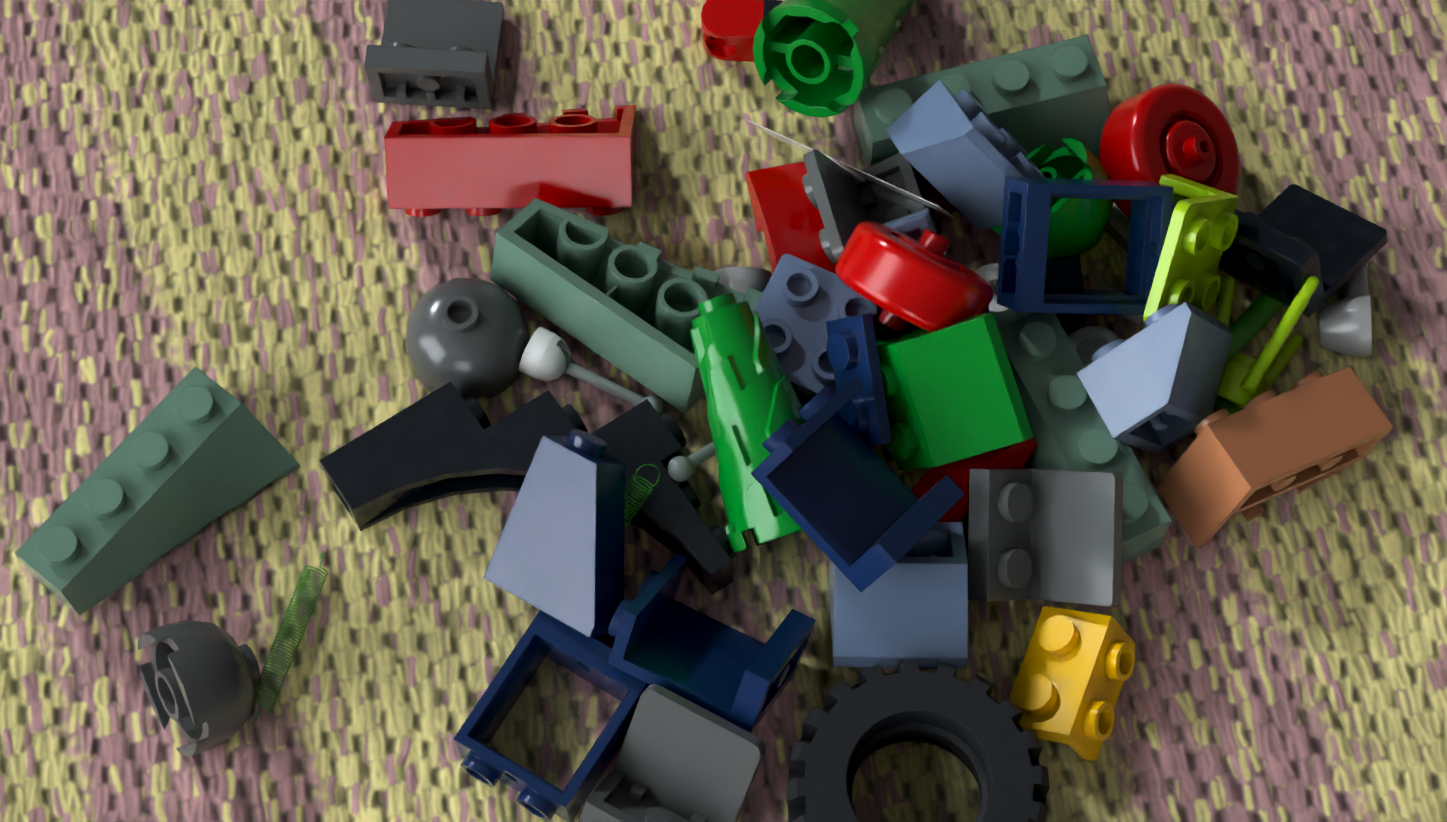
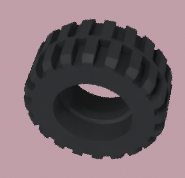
M918 659L898 660L897 671L885 675L881 666L877 664L861 670L859 673V683L852 687L848 683L841 681L827 693L824 708H813L804 721L802 737L799 742H794L789 760V777L787 781L788 822H860L856 816L852 801V785L858 768L869 755L894 743L907 741L929 743L947 750L960 759L972 773L978 784L980 807L976 822H1046L1048 807L1045 805L1050 788L1048 767L1042 766L1039 763L1042 746L1035 730L1028 729L1024 731L1020 725L1023 715L1022 710L1010 697L1001 703L991 697L994 684L978 674L974 676L971 684L955 678L958 666L938 661L936 673L919 671Z

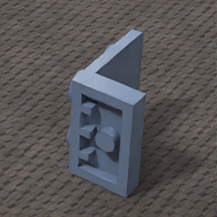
M784 254L780 258L754 310L760 317L784 374H787L792 387L814 397L826 386L835 395L837 394L833 367L827 356L828 332L826 321L872 313V315L881 314L883 308L850 289L836 274L793 255Z

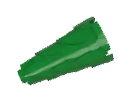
M915 0L783 1L761 20L754 36V62L764 86L772 79L782 90L775 99L791 110L803 115L824 118L843 113L864 94L871 76L889 52L886 48L903 25L901 22L902 17Z
M728 293L697 305L700 316L691 321L693 329L690 330V336L708 403L707 417L718 460L719 487L729 524L724 527L733 552L738 553L749 549L745 532L752 531L756 546L803 531L750 473L770 455L762 446V443L789 418H792L799 426L806 421L798 413L804 406L800 403L787 374H784L758 313L755 310H751L749 302L737 303L734 293Z

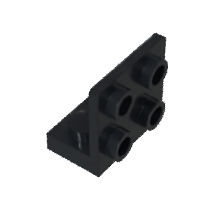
M1292 184L1258 215L1235 209L1234 214L1238 216V229L1230 247L1223 251L1218 268L1287 306L1291 305L1307 278L1316 276L1319 279V285L1302 313L1310 317L1388 242L1387 231L1296 184Z

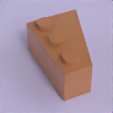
M1350 366L1326 376L1321 371H1315L1300 379L1285 393L1278 395L1275 390H1268L1248 402L1241 411L1230 415L1227 409H1222L1206 417L1194 429L1197 435L1196 439L1156 488L1195 546L1199 549L1214 541L1215 538L1213 536L1231 516L1241 512L1248 522L1265 512L1261 505L1262 502L1292 489H1295L1297 494L1365 458L1391 431L1393 426Z

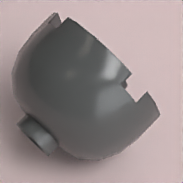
M454 278L435 285L417 300L407 319L406 352L415 377L431 393L451 381L463 400L471 395L475 399L487 396L488 399L501 394L519 379L522 373L519 371V364L529 342V330L519 305L501 286L481 278Z
M179 621L143 633L138 640V650L150 646L151 662L139 666L142 681L149 702L163 729L165 730L171 717L176 721L188 743L176 749L182 755L191 758L211 750L232 738L250 717L255 694L253 682L260 679L258 662L251 648L247 644L238 646L234 638L227 631L213 623L202 621Z

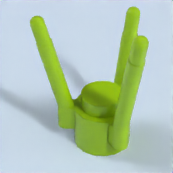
M1231 276L1223 280L1216 312V319L1227 324V326H1229L1235 289V279ZM1316 276L1307 278L1257 360L1244 354L1234 353L1230 361H1226L1214 405L1220 410L1227 409L1231 415L1241 411L1252 399L1268 391L1303 342V337L1300 334H1294L1281 349L1319 285V279Z

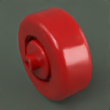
M1176 83L1162 84L1124 100L1111 112L1101 134L1100 163L1110 180L1150 181L1159 184L1161 175L1174 174L1233 195L1237 193L1241 168L1238 145L1232 128L1217 105L1206 95L1190 86ZM1114 199L1120 211L1130 220L1132 200Z
M862 221L854 228L835 266L838 278L846 286L883 308L878 321L900 333L904 332L908 323L932 332L968 317L985 314L993 299V288L984 278L945 255L951 241L926 228L918 241L880 223Z

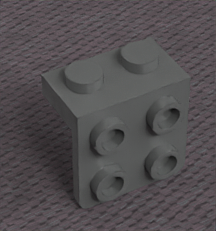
M817 149L803 155L808 173L802 177L803 186L812 205L819 209L824 229L819 231L820 242L826 256L833 264L837 263L854 228L862 221L885 224L919 210L929 208L940 235L932 208L857 174L852 175ZM900 153L861 170L929 201L921 173Z
M657 684L650 685L639 698L614 769L585 801L578 822H737L764 756L765 745L756 735Z

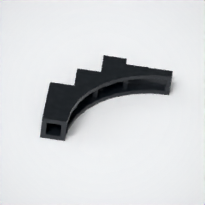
M450 381L319 461L329 484L360 531L405 509L453 495L502 490L519 492L543 435H569L571 429H578L588 433V430L573 406L568 404L561 408L549 390L491 425L475 397L471 395L463 400ZM648 399L591 433L608 444L605 453L625 463V486L630 478H632V475H635L637 469L644 464H653L660 471V479L655 485L659 473L654 466L645 465L638 470L636 475L646 479L655 486L652 487L643 479L636 477L650 486L652 492L648 494L649 497L643 502V505H641L638 513L634 515L630 524L644 530L672 553H678L688 558L686 566L712 595L733 582L732 559L737 554L733 552L728 536L717 524L708 528L696 511V509L701 507V504L690 483L687 480L682 482L675 481L668 474L670 460L676 456H683L682 447L687 445L686 438L674 418L669 413H665L660 417ZM636 480L638 483L642 484V485L645 486L648 490H650V488L647 487L645 484H643L642 482ZM625 496L629 501L640 506L636 502L632 501L628 496ZM631 496L632 499H634L635 501L641 503L639 500H637V499H635L634 497Z

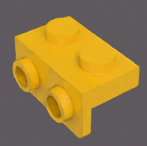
M1043 605L1010 694V698L1023 712L1020 725L1024 731L1033 729L1038 739L1068 744L1082 759L1092 761L1098 758L1103 741L1107 740L1111 735L1115 721L1114 709L1124 681L1130 678L1135 666V643L1112 616Z

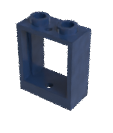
M1005 177L997 304L1018 313L1143 315L1172 213L1176 206V202L1172 198L1173 187L1150 181ZM1051 198L1132 200L1125 290L1045 289Z
M540 610L453 738L460 756L464 758L461 767L472 777L487 786L494 787L498 780L517 790L520 792L516 799L517 802L529 812L545 821H550L554 814L567 822H572L622 746L639 698L650 684L607 664L612 650L610 647L593 637L589 638ZM546 657L622 701L564 791L488 746V743Z

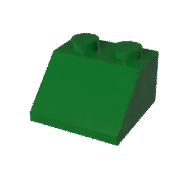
M993 312L974 315L932 332L915 325L905 329L903 333L898 332L877 341L892 443H888L886 446L895 458L898 470L938 467L1034 437Z

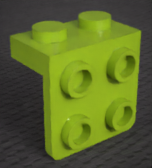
M1174 174L1161 175L1159 184L1173 187L1172 198L1175 200L1176 206L1172 213L1143 314L1144 323L1154 312L1170 304L1181 305L1187 302L1203 312L1208 311L1212 307L1220 290L1221 279L1216 273L1223 251H1226L1232 244L1238 229V216L1234 212L1239 196Z

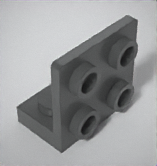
M388 0L381 45H367L364 63L374 102L492 110L505 15L503 4L501 2L474 0Z
M1028 468L970 469L968 600L993 602L1035 599L1099 606L1119 605L1121 602L1122 474L1119 472Z

